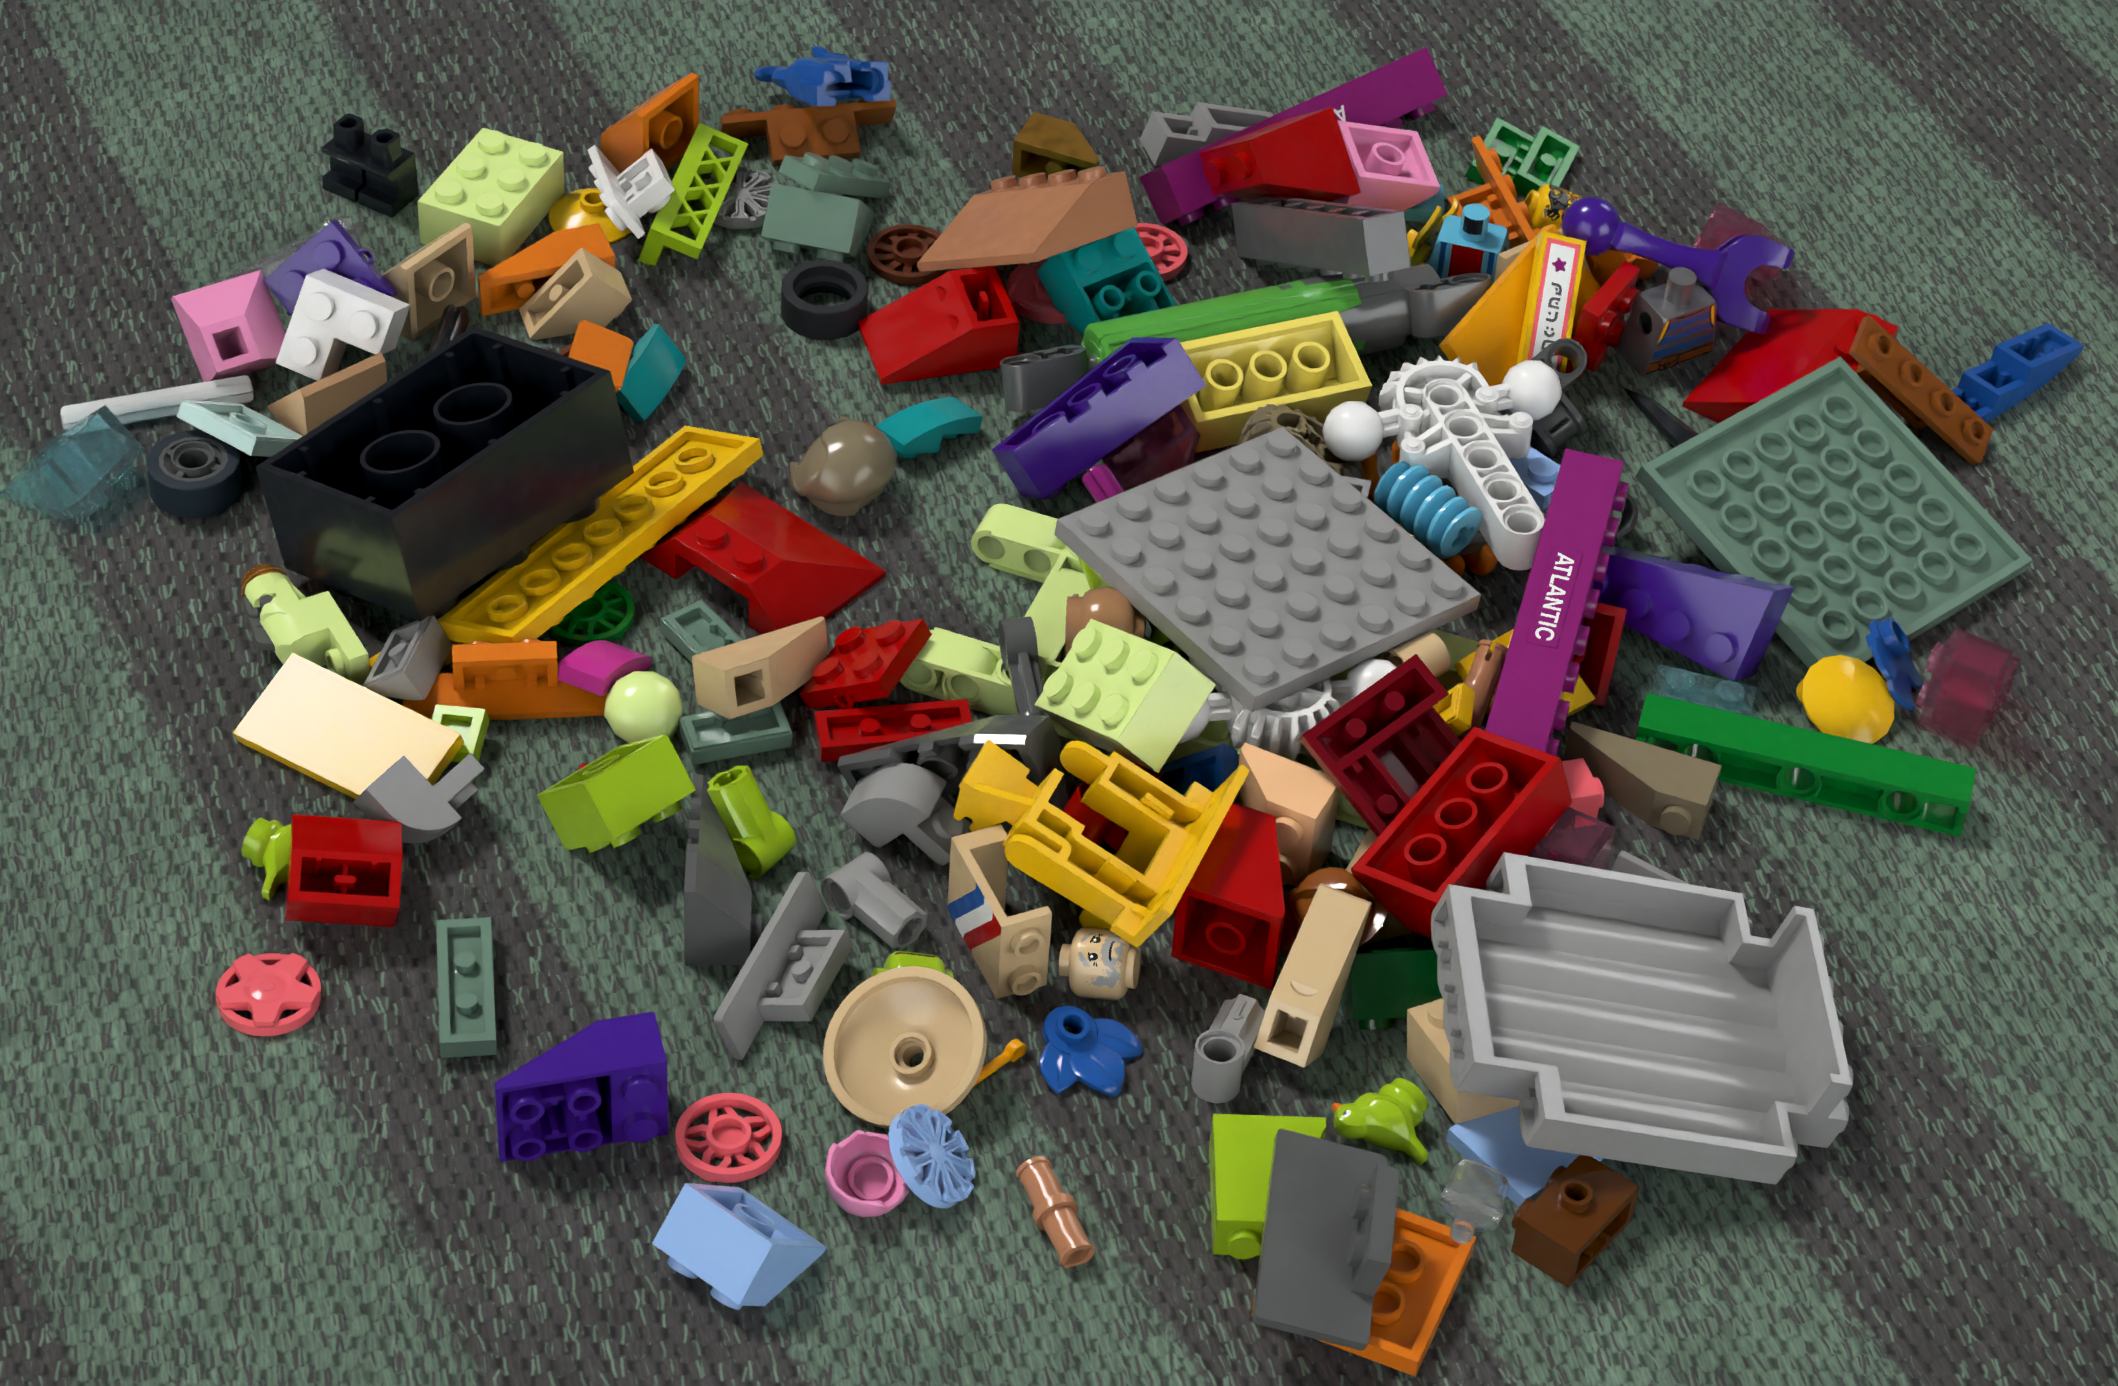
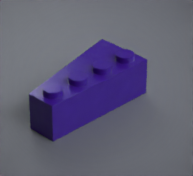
M1132 337L993 448L992 451L1022 496L1047 500L1062 492L1066 488L1067 482L1073 477L1095 465L1102 457L1201 390L1206 384L1177 338Z
M1616 546L1603 547L1602 552L1610 554L1604 583L1594 581L1592 587L1600 590L1598 603L1627 609L1625 625L1731 681L1753 677L1756 674L1795 587L1759 581L1753 577L1719 572L1696 564L1666 560L1664 557Z

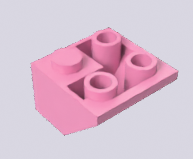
M261 270L175 295L171 298L203 382L240 376L276 365L286 332L270 291L263 282L264 276Z

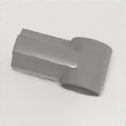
M863 853L821 880V893L828 907L832 910L838 908L842 912L839 916L847 920L855 916L892 948L904 949L916 941L921 932L927 927L928 914L892 885L887 868L872 853Z
M1239 994L1232 1000H1225L1210 1029L1203 1032L1196 1039L1191 1085L1199 1098L1211 1103H1225L1234 1099L1239 1093L1242 1074L1256 1049L1254 1045L1265 1014V1010L1261 1008L1257 999Z

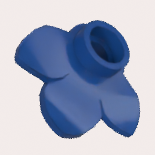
M1893 617L1884 621L1877 618L1869 623L1871 634L1866 636L1867 644L1874 656L1878 669L1883 677L1887 679V688L1892 698L1904 709L1912 711L1916 707L1913 703L1911 687L1921 689L1924 688V684L1913 661L1907 654L1911 651L1909 640L1900 624Z
M1060 1006L1053 1009L1043 1023L1042 1034L1046 1047L1039 1059V1068L1045 1082L1056 1094L1066 1091L1076 1080H1079L1099 1093L1116 1097L1120 1094L1124 1083V1061L1142 1055L1143 1049L1135 1034L1123 1024L1112 1019H1093L1087 1012L1075 1006ZM1064 1026L1073 1028L1078 1034L1069 1033Z

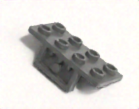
M1285 1129L1278 1130L1273 1145L1252 1316L1255 1324L1357 1350H1364L1370 1339L1373 1298L1391 1265L1400 1170L1388 1167L1386 1156Z

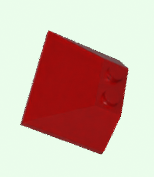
M743 482L738 483L692 515L684 523L672 529L658 540L653 548L640 555L642 559L675 580L697 566L749 599V627L761 635L817 617H824L826 621L886 576V571Z

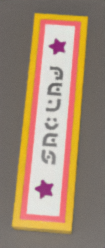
M1546 231L1537 234L1516 365L1524 360H1531L1558 339H1571L1586 241ZM1561 355L1551 357L1554 369L1565 374L1567 358Z

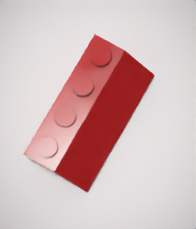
M1473 727L1351 868L1353 876L1406 929L1431 939L1432 911L1449 884L1486 890V880L1502 854L1506 852L1528 856L1572 804L1561 758Z

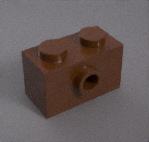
M1579 1155L1567 1168L1561 1165L1551 1174L1545 1185L1544 1192L1535 1201L1528 1198L1518 1208L1511 1224L1512 1228L1516 1230L1511 1252L1568 1288L1632 1221L1639 1186L1595 1158Z

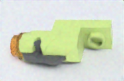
M260 564L246 572L241 581V597L244 601L246 617L258 650L274 651L283 665L290 655L294 653L319 666L327 665L329 671L364 686L370 673L368 652L329 591L306 598L292 584L283 570L271 564Z

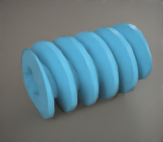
M1407 462L1395 463L1385 472L1375 489V505L1388 514L1396 523L1401 524L1404 530L1415 535L1416 540L1428 546L1429 550L1439 557L1451 558L1457 555L1471 542L1481 527L1483 520L1482 511L1476 507L1470 508L1467 499L1462 496L1456 497V492L1448 485L1443 486L1442 480L1435 475H1430L1428 468L1421 464L1410 468Z

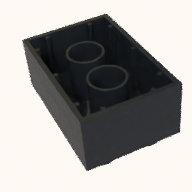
M476 326L463 332L256 466L285 568L329 585L340 595L356 596L397 612L408 622L416 620L421 622L426 617L432 615L438 620L459 603V594L490 573L522 564L530 554V545L560 524L580 521L592 515L600 505L599 497L634 473L611 371Z

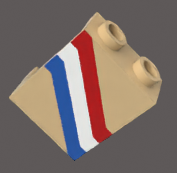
M1002 824L951 837L947 905L948 912L996 999L1013 994L1019 996L1027 995L1038 987L1047 985L1052 912L1048 906L1009 917L1006 916L1004 911L1008 860L1002 843L1007 833Z

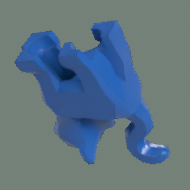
M821 46L811 47L813 57L797 58L789 67L764 66L759 67L754 72L756 80L773 82L775 85L786 89L789 95L796 101L810 104L811 106H835L836 100L863 98L865 101L871 102L891 100L888 62H864L860 59L848 58L846 54L828 52Z

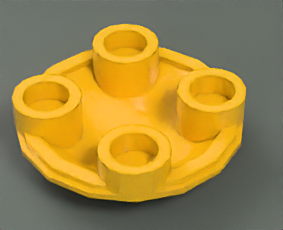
M1844 655L1823 657L1808 669L1805 677L1796 688L1797 697L1803 703L1808 718L1821 733L1874 744L1888 733L1893 723L1894 699L1888 691L1887 683L1874 668L1860 659Z

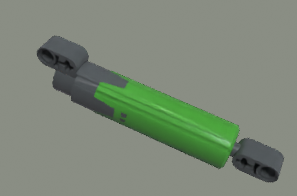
M1419 264L1410 268L1393 271V279L1381 282H1366L1365 277L1344 279L1342 274L1321 275L1090 323L1084 330L1081 346H1060L1001 360L1000 369L1005 408L1012 412H1025L1045 408L1132 337L1177 338L1181 343L1338 311L1359 357L1399 349L1405 342L1406 337L1430 338L1448 335L1492 286L1491 276L1485 273H1468L1440 279L1435 269L1429 264Z

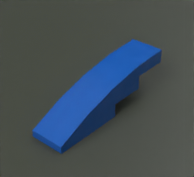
M2046 323L1997 344L1990 361L1964 371L1958 387L1951 391L1988 423L2049 382L2081 354L2084 345L2051 324Z

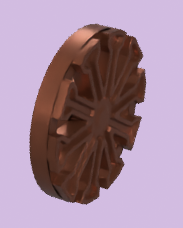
M914 224L891 226L876 233L868 243L867 261L870 268L885 280L904 285L926 284L948 271L919 272L917 262L941 235V233L929 227Z

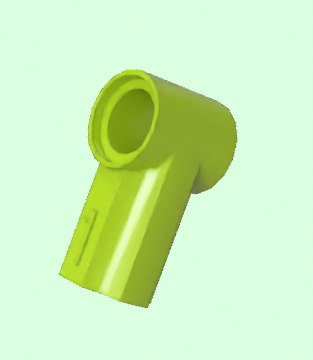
M735 766L730 770L718 773L707 783L709 786L707 791L731 837V842L742 868L752 873L749 875L750 878H760L795 847L796 836L794 830L781 815L770 811L749 766Z

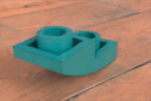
M654 324L633 347L622 388L616 392L617 401L628 415L637 422L645 421L672 388L687 360L659 324Z
M947 397L910 406L886 418L875 427L890 438L898 456L916 458L918 453L939 452L942 438L955 439L958 437V434L979 433L983 415L955 397Z

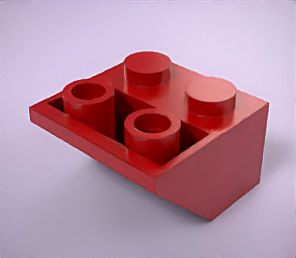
M292 814L285 920L395 927L400 907L402 872L401 823L397 821Z

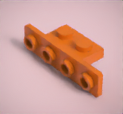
M1480 135L1471 138L1477 169L1485 184L1449 197V207L1451 208L1454 197L1459 202V209L1455 215L1458 217H1462V210L1468 204H1481L1487 207L1490 211L1489 223L1504 226L1509 231L1510 249L1531 241L1539 233L1540 229L1532 230V219L1528 207L1524 201L1517 203V192L1509 174L1502 176L1503 169L1495 148L1487 149Z
M526 639L513 643L473 641L468 644L452 645L453 673L438 674L425 699H403L404 707L429 719H432L435 705L439 704L486 709L490 721L604 716V706L609 691L604 696H599L557 680V641H540L537 639Z

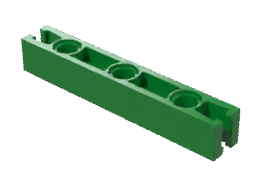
M1651 693L1646 694L1636 734L1637 741L1722 765L1718 781L1961 837L1965 814L1967 815L1976 774V768Z

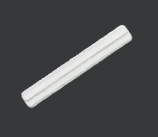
M240 375L66 405L61 408L60 416L65 433L74 434L177 416L181 402L186 400L246 404L253 401L254 394L249 376Z

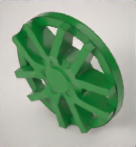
M609 580L599 588L601 590L595 592L594 596L580 603L564 616V619L559 624L551 627L547 632L564 642V645L568 647L571 644L583 646L597 640L610 642L615 639L620 640L623 634L632 627L635 615L634 601L624 587ZM613 594L618 596L617 598L606 601V599ZM624 606L626 608V614L617 611ZM607 620H610V621H613V622H616V623H619V624H618L617 626H614L613 624L609 623ZM568 627V630L566 632L560 628ZM578 629L586 630L587 635H577L576 632ZM595 630H599V631L603 632V633H601V634H596V635H594V634H595Z

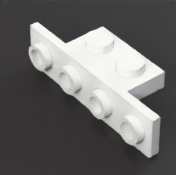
M594 144L588 149L593 163L588 168L596 178L594 181L595 185L602 193L599 197L607 207L605 212L620 231L623 232L626 228H629L639 239L645 234L640 218L648 211L649 213H655L664 207L670 200V194L675 190L664 163L650 149L620 174Z

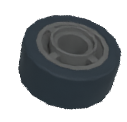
M202 430L181 431L167 436L152 447L146 458L150 497L159 509L173 516L190 519L210 517L225 511L237 502L243 490L239 449Z

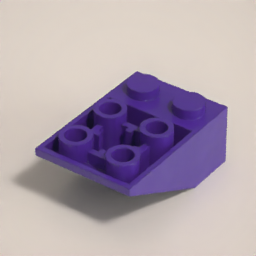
M654 1011L598 1020L494 1083L498 1157L500 1162L515 1159L532 1161L545 1154L569 1150L586 1152L600 1145L624 1141L640 1143L651 1140L655 1136L668 1134L667 1059Z

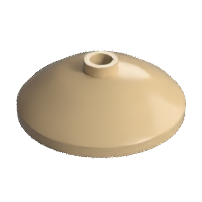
M918 966L886 970L858 985L848 994L834 1013L827 1029L823 1049L824 1069L828 1083L836 1098L848 1111L860 1120L880 1128L889 1129L893 1118L898 1113L918 1104L928 1105L930 1110L938 1109L946 1115L968 1095L980 1075L987 1047L985 1022L973 997L960 983L947 974ZM924 1053V1058L918 1066H909L910 1060L915 1054Z

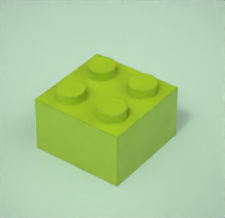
M663 734L620 745L537 794V797L564 848L573 850L586 847L589 853H592L609 844H612L613 848L638 837L642 833L638 825L651 818L654 822H659L677 813L683 808L679 800L696 791L668 735Z

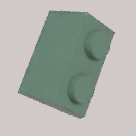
M772 183L761 237L769 243H773L772 250L778 253L799 256L800 249L816 251L817 260H833L843 263L844 257L857 259L876 213L859 199Z

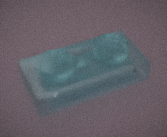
M1659 664L1651 694L1750 716L1757 687Z

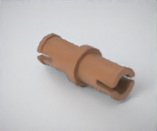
M1037 1156L1026 1160L1018 1167L1016 1176L1022 1183L1034 1207L1032 1217L1038 1229L1047 1232L1059 1256L1058 1259L1064 1268L1088 1262L1093 1257L1095 1248L1088 1240L1076 1216L1079 1208L1073 1196L1069 1193H1064L1047 1157Z

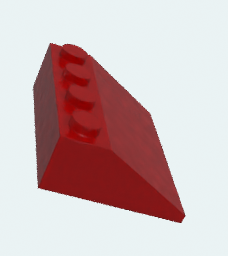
M1768 309L1766 313L1769 314L1771 322L1767 333L1758 334L1747 331L1683 401L1682 407L1720 423L1840 356L1856 372L1859 362L1850 355V348L1862 318L1870 315L1895 339L1899 327L1882 320L1874 314H1869L1859 309Z

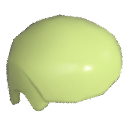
M634 671L618 679L611 687L605 701L604 717L607 719L614 734L628 743L667 734L670 739L677 731L679 717H682V700L678 689L671 680L654 671Z

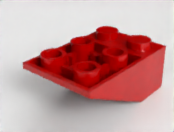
M995 266L948 271L858 321V329L881 385L999 369L1001 360L1016 356L1018 351L1019 320Z

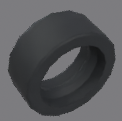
M833 260L805 262L789 270L782 279L781 317L785 325L798 335L815 340H834L848 337L859 330L858 321L867 317L868 283L863 274L851 265ZM815 293H833L843 296L848 301L833 306H816L803 301L801 298Z

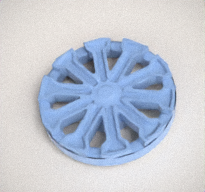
M918 1104L903 1110L893 1118L889 1128L890 1152L900 1176L916 1196L933 1207L950 1208L966 1199L974 1188V1185L971 1183L976 1173L973 1158H968L966 1154L969 1147L959 1130L954 1131L951 1128V1119L938 1109L932 1111L930 1106Z

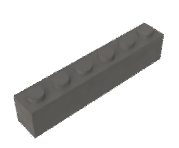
M1274 195L1231 203L1238 257L1256 259V265L1258 266L1277 264L1278 269L1298 267L1299 272L1320 270L1321 275L1342 274L1344 279L1365 277L1366 282L1387 281L1394 278L1393 271L1411 267L1404 211Z

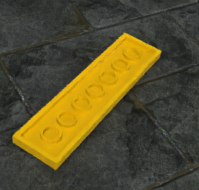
M691 426L682 427L635 464L632 475L600 496V505L592 515L580 521L560 524L530 547V554L522 564L496 573L437 621L444 629L449 640L465 644L473 641L513 643L526 639H537L548 629L559 624L564 619V616L580 603L594 596L596 590L614 576L622 573L627 565L643 552L653 548L657 541L674 527L684 523L688 516L705 502L715 498L717 493L732 480L742 476L747 468L763 456L760 438Z

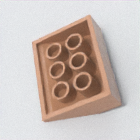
M1098 166L1079 171L1078 176H1076L1075 169H1069L1050 174L1048 179L1045 172L1021 177L1019 182L1016 175L990 181L991 189L976 194L969 200L917 262L919 272L1033 263L1138 226L1126 172L1106 173L1105 166Z

